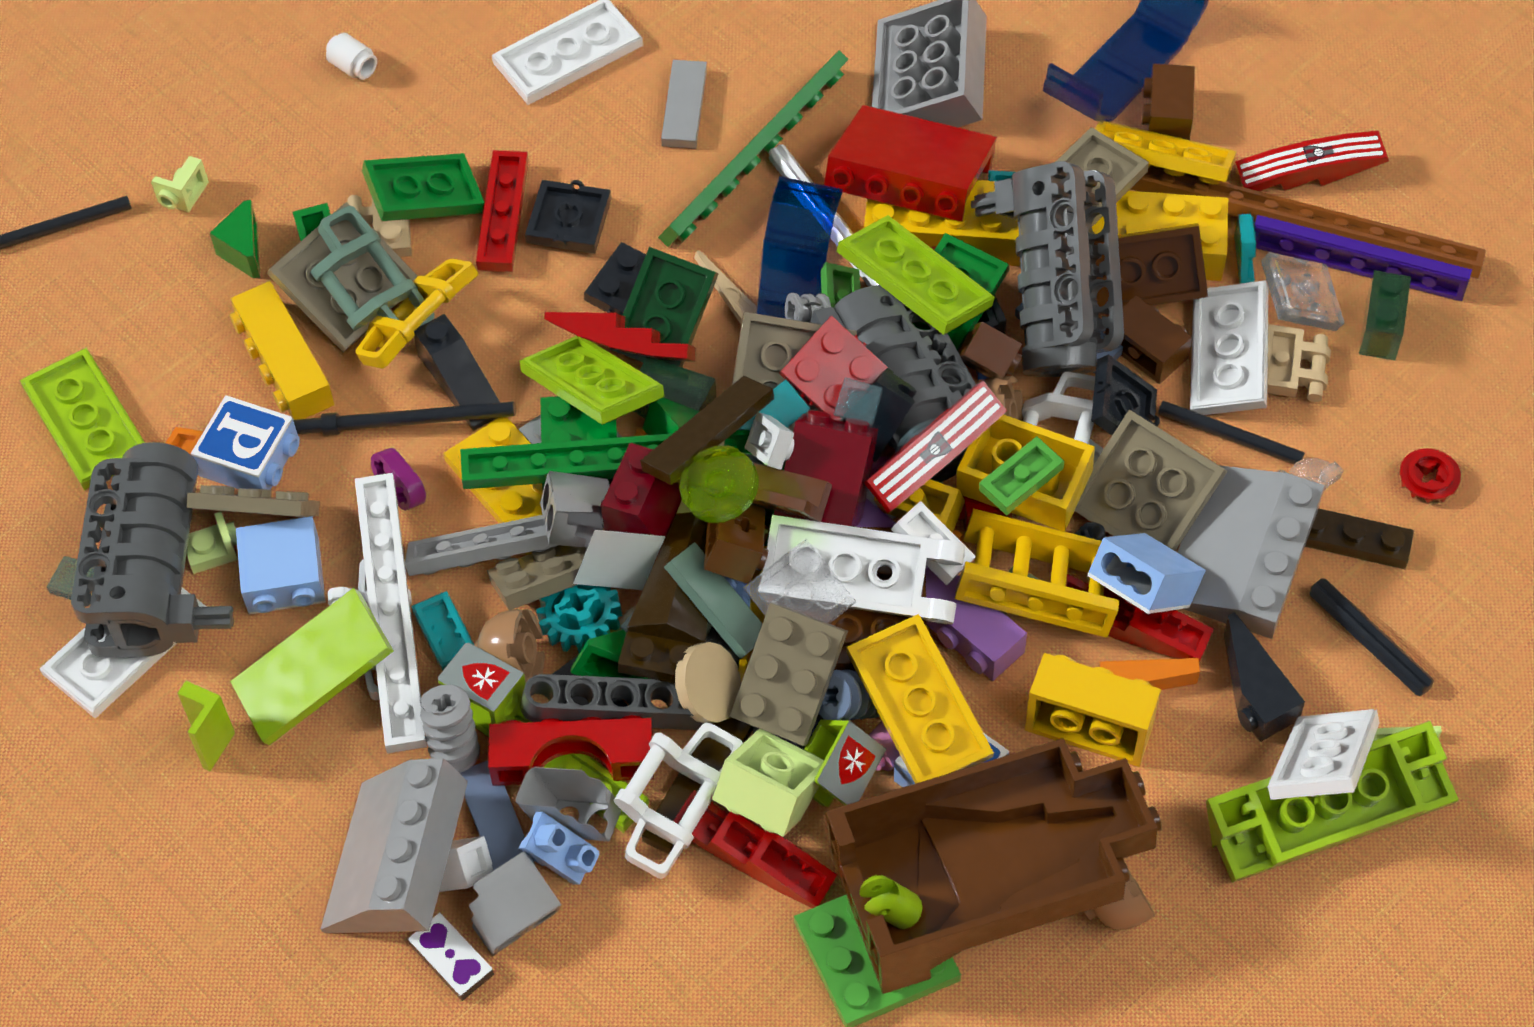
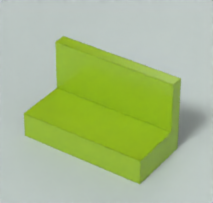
M185 681L177 694L191 724L187 732L203 769L211 771L233 738L235 731L221 696Z

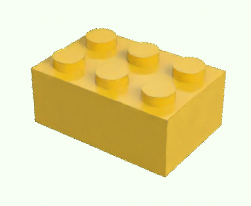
M1003 414L968 446L957 468V489L960 490L963 496L998 508L979 491V482L1037 436L1064 460V469L1010 513L1065 532L1093 471L1095 446Z
M1044 653L1029 692L1024 731L1055 741L1064 738L1068 745L1115 760L1126 758L1129 764L1140 767L1153 729L1161 689L1153 687L1149 682L1141 679L1131 680L1115 675L1103 667L1092 668L1076 663L1064 655L1054 656Z

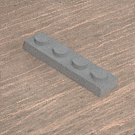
M543 515L409 542L405 567L409 576L418 574L429 575L442 569L457 566L469 567L477 562L492 559L503 560L516 554L531 551L542 552L557 545L548 544Z

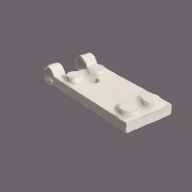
M772 515L767 544L768 557L764 565L760 587L761 595L904 617H913L919 614L926 621L954 624L957 603L921 596L927 560L946 565L961 566L963 565L965 544L951 540ZM881 566L891 568L892 576L888 580L878 578L877 570Z

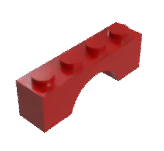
M628 715L621 719L602 720L598 717H586L579 721H561L556 718H548L541 722L522 723L517 720H506L500 724H489L488 768L492 786L522 785L525 775L531 768H543L553 759L567 754H583L595 758L607 768L613 781H630L651 749L649 743L653 738L651 718H642L637 715Z

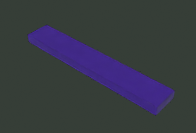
M1257 215L1254 225L1257 249L1458 301L1463 300L1472 272L1468 268Z

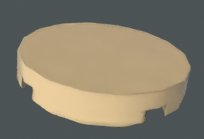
M706 642L688 647L684 652L687 654L683 660L678 661L675 671V687L680 704L683 709H689L694 715L690 717L696 722L718 723L728 719L741 686V678L735 660L730 652L720 644Z

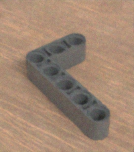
M708 621L706 642L719 644L718 632ZM539 674L527 681L520 702L521 713L530 722H541L548 718H556L561 721H579L586 717H598L602 720L621 719L628 715H637L642 718H651L652 728L698 730L704 724L696 722L690 716L694 715L689 709H683L678 699L675 684L654 679ZM541 694L547 697L549 702L537 703L531 696ZM572 697H584L589 704L578 705L572 700ZM622 698L629 706L619 707L611 699ZM656 699L662 700L668 708H657L651 701Z

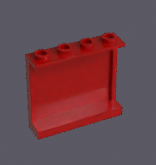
M862 105L828 155L824 188L962 222L968 196L981 173L988 174L992 168L997 137Z

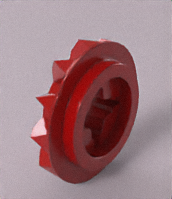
M1430 448L1418 449L1409 453L1403 459L1398 473L1401 477V488H1407L1412 498L1416 496L1424 498L1427 504L1432 500H1440L1443 503L1448 496L1455 495L1461 482V471L1456 461L1448 454ZM1437 469L1435 480L1431 479L1429 482H1422L1423 475H1428L1430 472L1433 473Z

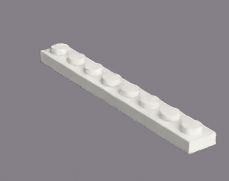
M393 473L356 478L355 486L369 608L394 652L376 665L385 748L387 754L427 747V742L423 730V722L420 718L422 707L419 700L421 692Z

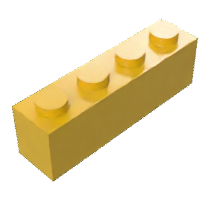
M271 281L231 297L234 313L229 314L232 324L238 334L245 333L247 339L243 341L251 359L259 358L262 365H259L258 369L266 386L274 385L276 391L273 392V397L280 411H288L293 420L305 419L334 406L332 392L326 377Z

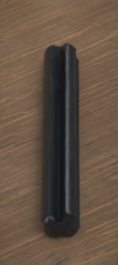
M1322 578L1311 587L1310 596L1411 691L1418 696H1422L1430 690L1434 679L1327 579Z

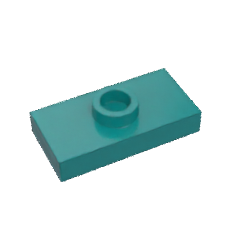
M447 591L411 606L413 615L442 671L465 643L474 645Z

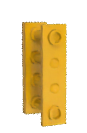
M973 509L963 541L977 544L974 563L965 561L956 587L955 600L1108 637L1118 613L1119 600L1105 597V586L1092 578L1089 580L1088 592L1066 587L1068 568L1089 572L1102 541ZM992 548L1015 554L1012 573L990 567ZM1030 558L1052 563L1050 582L1028 577Z

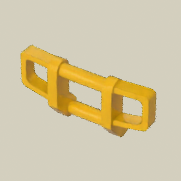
M448 259L425 276L418 275L413 282L418 287L417 289L424 298V301L415 309L409 298H407L393 311L399 320L376 316L370 322L367 335L355 350L362 364L380 369L386 368L401 349L415 336L414 331L442 303H448L456 293L479 275L472 262ZM377 347L381 348L379 351L374 352Z

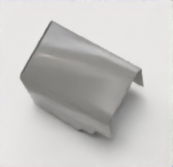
M549 471L540 502L548 544L588 548L594 531L603 530L599 509L602 504L601 501L604 500L610 487L608 479Z
M533 767L525 775L516 796V803L532 822L536 812H544L582 839L609 842L621 813V809L614 803L615 796L603 782L587 776L582 770ZM569 806L575 807L579 811L578 822L572 816L561 814L560 810ZM606 810L603 815L608 821L605 832L601 834L596 828L589 825L588 821L594 813Z
M525 851L475 882L473 888L479 895L469 905L473 912L471 919L473 922L472 927L492 956L556 914L561 907V903Z

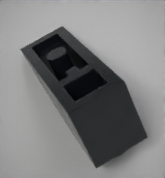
M445 314L418 327L414 331L418 357L455 406L500 403L464 339ZM496 418L466 420V422L474 431Z
M1236 612L1229 614L1224 631V640L1238 719L1246 731H1252L1257 739L1262 742L1294 724L1302 714L1305 701Z

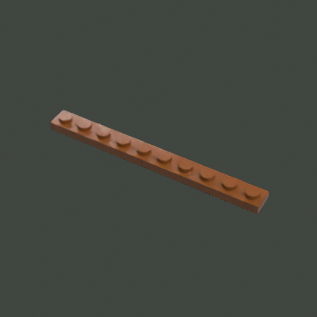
M1152 165L1148 168V172L1131 188V190L1139 192L1228 198V215L1238 217L1239 214H1251L1254 223L1257 215L1468 268L1472 270L1470 277L1479 279L1486 249L1224 182H1219V184L1205 183L1198 179L1199 176L1187 173L1184 176L1170 175L1164 172V168Z

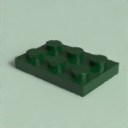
M649 247L622 315L625 316V328H652L660 332V343L691 345L719 274ZM610 348V350L677 376L680 375L685 362L655 359Z

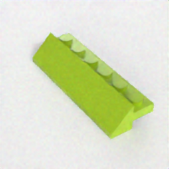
M1431 721L1374 740L1354 792L1271 800L1268 784L1272 777L1207 799L1206 807L1212 848H1218L1231 882H1237L1459 801L1442 763L1447 757Z

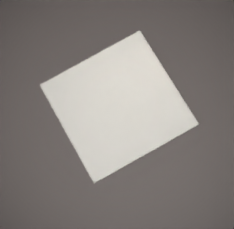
M595 530L573 584L643 590L665 536Z

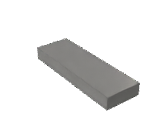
M673 60L661 136L662 147L696 149L707 74V62Z

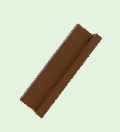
M710 452L676 481L677 484L686 488L717 496L723 494L759 507L818 522L822 520L832 488V484L824 480Z

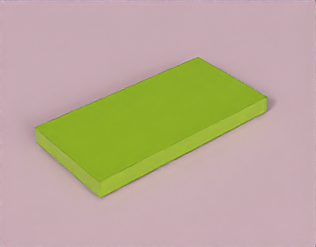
M889 215L838 243L836 252L943 335L993 305L995 296Z
M578 336L519 361L523 374L602 425L665 397L662 384L592 341Z
M87 348L20 380L23 389L84 490L90 488L92 471L99 462L111 458H122L124 453L131 447L145 443Z
M352 588L230 682L263 743L271 745L394 652L360 591Z

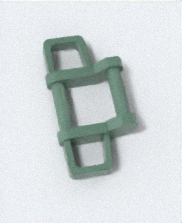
M347 206L322 219L318 232L332 253L319 262L310 273L317 282L321 281L347 315V322L354 331L365 326L377 314L382 317L399 320L389 308L409 298L415 309L424 301V298L417 289L418 287L412 279H406L380 244L381 238L353 206ZM342 220H348L361 236L341 245L330 227ZM369 252L394 287L373 297L359 308L334 275V272L345 263ZM432 313L420 326L433 320L435 317L434 313Z

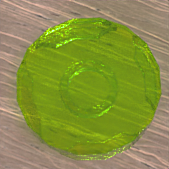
M714 446L701 451L693 458L695 461L689 468L686 466L681 474L679 490L683 503L696 518L708 523H723L738 517L750 507L758 491L759 477L755 465L746 454L732 446Z

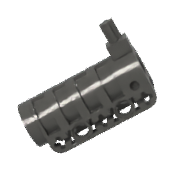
M1065 161L1020 170L1014 173L1012 178L994 182V192L975 195V200L971 201V208L975 209L977 217L996 213L997 215L1013 218L1018 221L1019 237L1015 241L1016 255L1020 257L1021 273L1017 277L1018 292L1022 293L1023 310L1020 311V328L1024 330L1025 347L1022 348L1023 374L1033 377H1061L1064 372L1086 374L1096 371L1097 353L1117 349L1124 337L1114 180L1104 172L1097 170L1083 172L1076 164ZM1097 182H1100V188L1096 189L1095 194H1093L1092 187L1097 186ZM1099 203H1102V207L1092 206L1099 205ZM1102 214L1105 221L1104 227L1100 233L1095 234L1092 229V222L1097 215ZM1095 241H1099V242H1104V244L1098 243V246H1097V245H1094V242H1095ZM1102 255H1104L1105 261L1099 263V266H1097L1096 260L1100 259ZM1103 275L1107 276V280L1096 279L1097 277L1103 278ZM1106 287L1109 292V299L1104 306L1099 307L1096 301L1097 293L1101 288ZM1099 313L1109 314V317L1102 316L1101 319L1099 318ZM1106 328H1109V335L1104 336V339H1101V332L1106 331Z
M880 285L861 288L846 295L835 305V308L829 307L813 311L810 323L823 325L832 315L846 329L857 331L858 339L867 344L865 347L892 370L893 374L913 386L917 391L914 398H912L915 400L913 406L888 443L894 448L895 453L912 437L920 434L940 414L951 408L976 385L947 333L945 335L940 333ZM913 323H925L929 326L930 329H918L913 325ZM942 377H955L959 380L960 384H949ZM878 379L865 392L866 398L871 392L876 382L878 381ZM967 448L935 474L931 480L940 483L955 476Z
M159 442L138 444L128 449L122 458H111L99 462L92 471L71 595V605L78 620L86 624L85 640L91 653L97 657L154 656L167 651L172 647L173 642H197L199 629H231L234 625L232 606L199 607L195 594H181L193 508H187V494L196 491L198 464L192 455L177 446ZM111 475H114L111 482L113 490L108 489L106 481L110 480ZM106 504L104 514L97 513V509L101 505ZM97 542H100L99 549L96 546ZM95 566L93 578L86 576L87 571ZM103 625H107L110 635L105 637V641L98 642L104 636L105 629Z

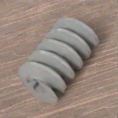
M440 685L431 688L419 700L422 707L420 718L423 722L429 755L431 759L444 758L461 773L473 766L480 754L470 699L462 688L454 685Z

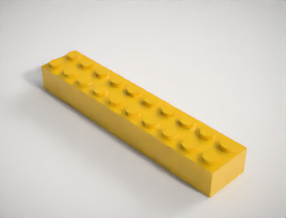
M977 180L967 198L962 222L867 199L864 228L889 215L929 247L937 246L943 235L947 233L1008 263L1009 266L1021 267L1020 257L1016 255L1015 241L1019 237L1018 221L1013 218L997 215L996 213L977 217L975 209L971 208V201L975 200V195L995 191L994 182L996 181ZM1128 191L1116 203L1118 235L1198 223L1206 280L1222 281L1227 258L1228 198ZM1104 217L1092 227L1095 234L1102 231L1105 223Z

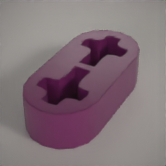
M388 448L372 455L371 468L374 476L393 473L397 504L402 510L406 511L424 504L426 492L421 479L396 449Z

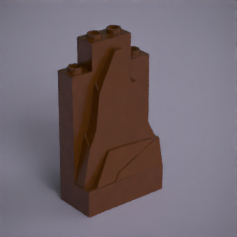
M1064 738L826 811L829 850L882 994L931 979V969L965 949L1123 900L1125 882L1130 880L1128 868L1123 858L1155 849L1157 832L1161 830V821L1154 806L1148 807L1144 799L1146 791L1140 773L1138 771L1132 772L1126 758L1083 771L1076 751L1070 752ZM882 875L911 890L919 896L922 902V913L919 920L910 928L898 929L886 922L883 915L875 916L870 914L864 908L865 904L872 897L865 898L860 896L861 885L869 877Z

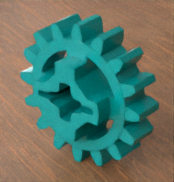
M579 584L539 599L541 608L536 609L542 635L548 636L549 643L552 646L561 642L564 652H567L572 645H576L580 653L588 639L608 634L610 629L619 630L620 623L618 617L623 616L617 590H611V587Z

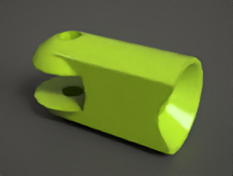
M882 875L869 877L861 885L860 896L865 898L872 897L865 904L864 908L870 914L875 916L883 915L886 922L898 929L910 928L919 920L922 913V902L919 896L911 890Z

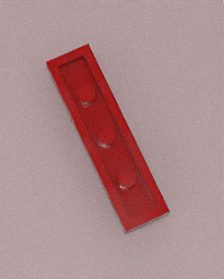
M493 150L476 257L477 270L513 272L529 163L528 152Z

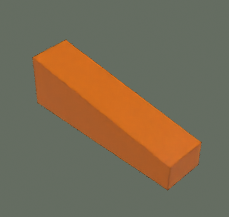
M1199 658L1099 661L1098 666L1127 679L1147 681L1153 687L1161 690L1197 684L1200 675Z

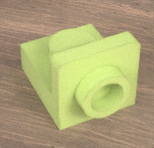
M189 156L183 166L177 169L173 181L157 176L151 181L157 201L168 209L176 208L188 213L209 183L202 160Z
M222 511L214 513L217 525L189 533L187 557L193 574L238 560L233 546L237 545L236 528L234 522L226 524Z

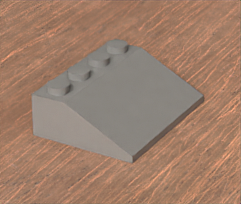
M937 0L878 20L872 107L954 127H961L983 120L987 16L976 0Z
M1221 466L1228 472L1182 540L1177 552L1206 570L1190 607L1185 608V610L1223 623L1227 622L1229 614L1236 612L1250 632L1272 639L1316 517L1325 485L1289 473Z
M444 758L408 760L362 782L320 930L322 932L429 931L468 783Z

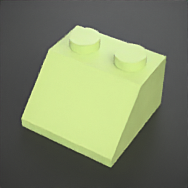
M759 728L725 759L712 800L725 806L730 812L742 815L758 823L766 831L777 833L784 837L801 820L819 786L815 784L814 778L824 760Z

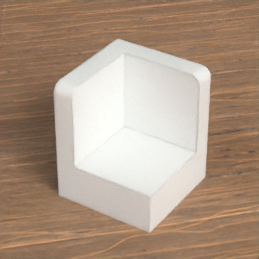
M484 836L452 841L439 892L470 888L475 882L493 871L491 857Z

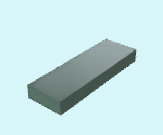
M694 542L665 565L664 568L739 659H741L755 647L762 622L723 575L704 569L705 554Z

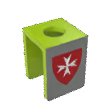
M465 643L438 676L440 685H454L462 688L468 694L475 725L488 733L489 724H500L506 720H513L520 711V702L526 685L524 673L471 643Z
M820 720L804 749L824 760L814 778V782L819 788L813 799L820 805L827 807L830 806L834 798L843 805L858 802L880 763L886 748L849 720Z

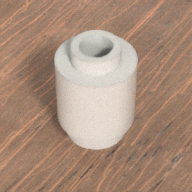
M341 33L332 37L326 46L327 61L352 78L367 79L376 69L377 58L374 56L373 51L347 33Z

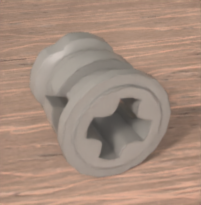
M790 293L785 302V319L810 323L814 310L831 307L830 299L824 293L817 294L816 297L812 294H803L799 297L797 293Z

